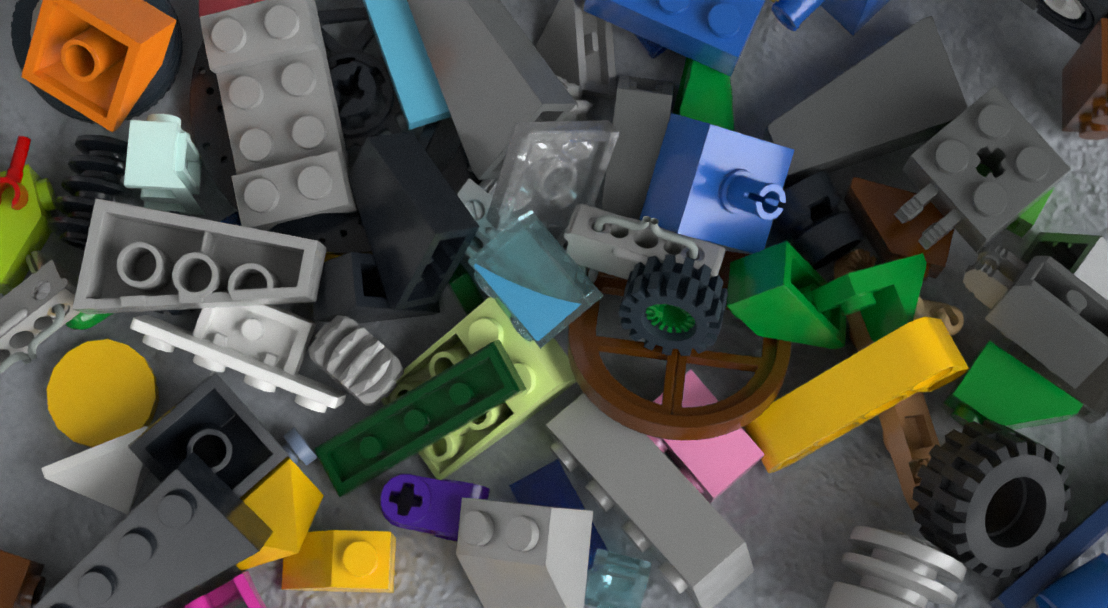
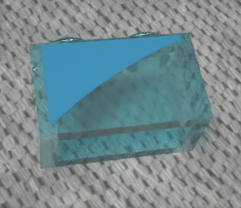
M532 210L512 221L467 261L476 271L474 278L479 287L492 298L498 297L512 314L510 321L515 330L527 341L532 342L534 340L540 349L603 297V294Z

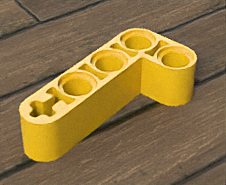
M922 317L903 325L774 401L758 418L744 426V429L765 454L761 458L768 473H773L801 460L917 392H931L947 385L965 374L969 367L943 321L932 317Z

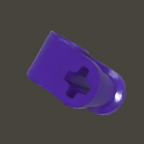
M400 474L391 478L384 485L381 492V511L384 518L393 526L428 533L437 538L457 542L462 497L488 500L490 489L463 481L438 480L412 474ZM403 488L413 489V499L421 501V507H411L408 516L399 515L398 505L394 502H389L391 496H400Z

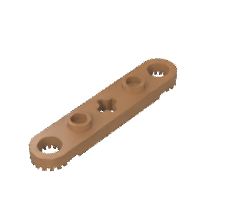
M864 249L852 251L836 260L834 277L837 279L847 273L854 272V270L858 271L877 266L874 264L877 259L874 255L870 257V252L864 251ZM858 311L846 315L849 322V335L857 351L859 352L873 344L874 342L869 336L861 312ZM923 392L913 394L878 415L883 429L884 445L891 454L904 497L912 510L919 505L918 502L912 499L913 489L920 485L922 479L917 476L921 465L927 466L932 457L928 453L935 444L940 446Z

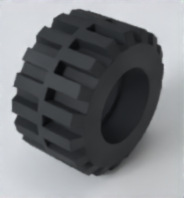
M984 420L982 425L975 421L964 424L962 433L953 429L945 435V443L941 447L935 444L928 453L932 458L927 466L921 465L917 476L922 479L920 485L913 489L912 499L919 503L913 510L915 521L921 524L919 531L924 539L938 547L940 551L963 563L964 566L979 575L989 577L992 574L997 578L1009 577L1011 570L1019 574L1028 569L1029 561L1032 559L1039 561L1046 554L1045 548L1050 541L1055 543L1060 535V532L1057 531L1060 522H1066L1069 510L1064 508V505L1071 498L1070 486L1064 484L1068 478L1066 468L1058 463L1060 458L1052 450L1005 425Z

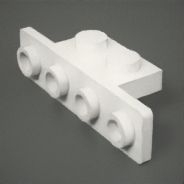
M273 305L202 308L193 332L150 315L133 317L130 329L144 334L142 342L150 347L171 353L174 352L175 347L195 354L193 362L201 367L216 372H224L225 368L229 367L246 374L243 381L254 388L275 392L276 387H280L297 395L294 402L305 408L325 413L327 407L336 408L343 405L347 393L298 374L317 323Z

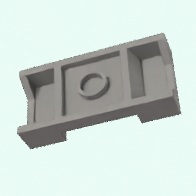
M264 0L199 17L209 68L217 75L237 174L231 177L241 226L268 231L279 223L316 214L345 213L358 210L348 179L351 170L315 0Z

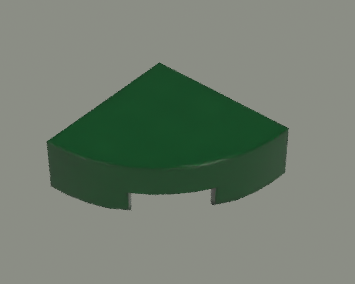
M459 263L447 287L465 314L469 315L484 302V299L467 270Z

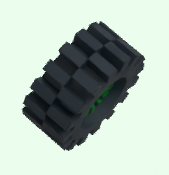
M666 254L663 263L660 262L656 255L648 257L646 266L640 261L634 266V270L630 271L619 309V317H622L620 324L624 330L631 329L629 337L635 342L644 338L643 347L649 350H653L655 345L663 347L662 354L672 355L673 349H679L681 356H690L692 347L698 354L706 351L707 344L710 346L714 345L720 333L728 296L727 288H722L723 280L719 275L710 278L712 269L705 264L699 269L694 268L695 260L685 257L684 264L676 263V255Z

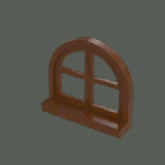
M725 251L718 273L723 280L722 288H728L730 262L751 254ZM588 268L584 282L579 280L578 272L576 273L572 302L581 305L570 314L567 350L570 367L584 394L599 410L614 421L639 433L662 439L681 441L710 439L726 435L748 425L758 418L777 397L787 373L791 342L763 337L761 358L708 350L698 354L693 348L690 356H681L679 349H673L672 355L662 354V346L655 345L653 350H649L643 347L644 342L596 336L601 294L623 296L627 279L598 271L596 281L587 284L590 268ZM599 352L666 360L662 405L641 398L622 386L607 370ZM686 363L755 372L742 389L724 400L705 406L682 407Z

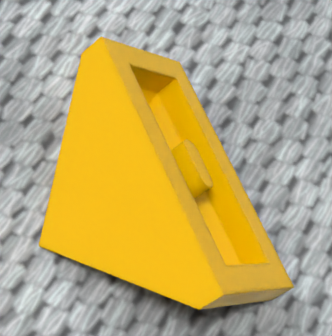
M289 456L240 497L273 531L259 552L236 564L241 571L299 553L324 497L323 493Z

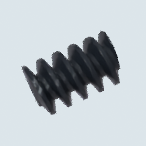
M86 134L77 137L75 146L84 155H75L69 159L68 166L77 175L65 176L61 183L62 188L71 196L58 197L54 203L55 208L66 217H51L47 224L49 230L60 237V241L85 251L95 199L113 201L114 196H131L133 190L126 188L120 181L121 176H125L128 142L104 135Z

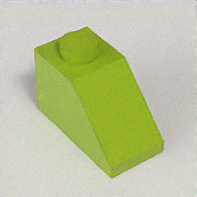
M29 164L24 166V175L21 182L28 191L26 206L20 210L12 209V200L15 196L13 187H8L3 191L0 204V293L4 296L21 284L30 270L26 262L27 255L32 256L31 252L41 251L52 233L47 224L52 217L50 211L56 209L54 206L56 196L48 178L42 179ZM7 170L0 172V177H5Z

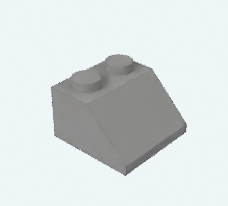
M462 497L456 555L483 607L584 608L593 511Z

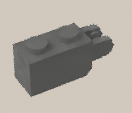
M991 243V245L982 247L977 253L979 256L976 263L969 265L965 270L962 282L965 283V288H968L969 292H973L977 299L991 309L985 319L999 329L1005 337L1013 340L1044 364L1050 372L1058 375L1076 389L1108 357V300L1051 256H1034L1026 264L1012 252L1005 251V247H1000L999 244L994 245Z

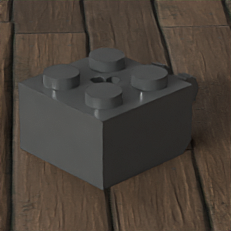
M994 86L910 155L902 170L921 191L906 202L894 215L902 224L912 221L931 202L944 217L939 222H934L922 233V237L918 242L924 249L928 250L955 228L973 250L977 252L1056 187L1071 168L1002 92ZM979 163L984 164L992 170L993 174L990 172L986 177H983L976 168Z

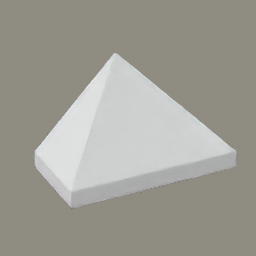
M145 426L42 467L45 479L125 514H129L149 470L128 448V445L149 427Z

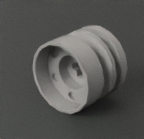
M856 525L853 527L848 541L858 549L870 554V557L846 552L842 556L841 563L862 577L860 585L834 582L824 608H925L927 602L952 605L955 604L958 595L953 590L936 582L935 579L951 583H961L967 568L963 563L944 554L935 545L915 536L890 529L879 530Z

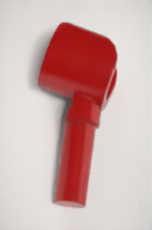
M18 136L10 167L7 169L6 176L0 177V204L3 191L8 187H13L15 196L11 207L14 210L22 209L28 202V191L21 182L31 139L24 136Z

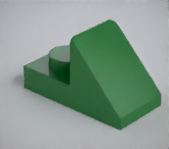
M922 253L854 271L811 291V295L818 313L838 307L842 308L844 315L860 311L871 340L876 342L913 321L927 262Z

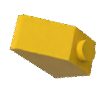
M327 530L308 532L299 553L283 558L281 590L394 593L396 537L390 531Z

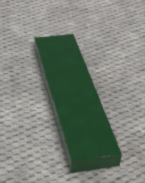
M493 341L315 447L314 451L338 496L342 497L527 389L501 341Z

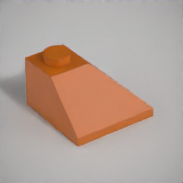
M43 0L21 77L113 133L121 126L161 67L177 20L144 0Z

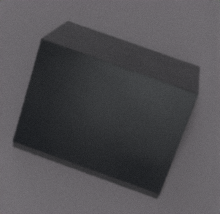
M215 371L128 445V448L160 483L194 452L239 498L289 455Z

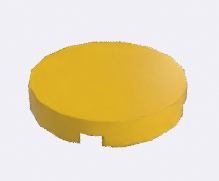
M110 339L87 341L68 351L53 368L46 388L48 411L56 427L73 442L89 448L149 426L153 421L159 403L156 377L149 362L129 345Z

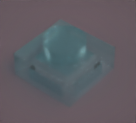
M597 548L584 604L596 608H641L652 562Z

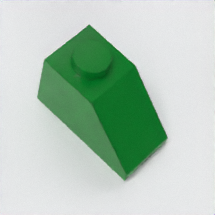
M787 241L730 262L726 306L736 318H740L757 336L830 349H838L845 346L846 315H844L842 308L838 307L818 313L811 295V291L828 282Z
M988 341L977 352L968 365L969 370L960 377L943 402L953 409L951 417L963 427L964 424L973 421L982 425L984 420L1005 425L1013 430L1066 421L1078 414L1084 405L991 341Z

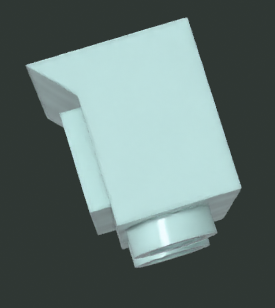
M151 114L148 115L147 121L130 120L124 186L126 188L141 189L140 199L144 201V208L165 212L179 211L181 214L205 215L193 198V194L200 193L202 159L190 139L191 135L182 130L181 119L173 115Z

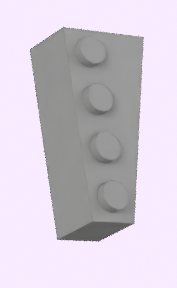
M96 198L72 310L86 314H107L316 302L327 247L317 240Z
M584 393L546 424L555 441L549 447L553 455L568 472L571 473L575 468L581 471L589 481L584 486L588 494L604 512L613 508L625 522L620 527L624 534L641 553L647 549L661 564L657 568L658 571L679 595L684 591L698 608H713L754 572L746 542L646 434L634 431L614 421L599 410Z

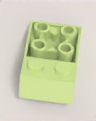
M497 294L487 298L403 370L404 374L396 382L397 386L387 398L384 397L381 400L384 406L489 343L497 340L501 341L527 390L419 452L423 461L438 480L445 479L541 411L577 382L571 370L568 356L553 335L548 332L543 338L536 341Z

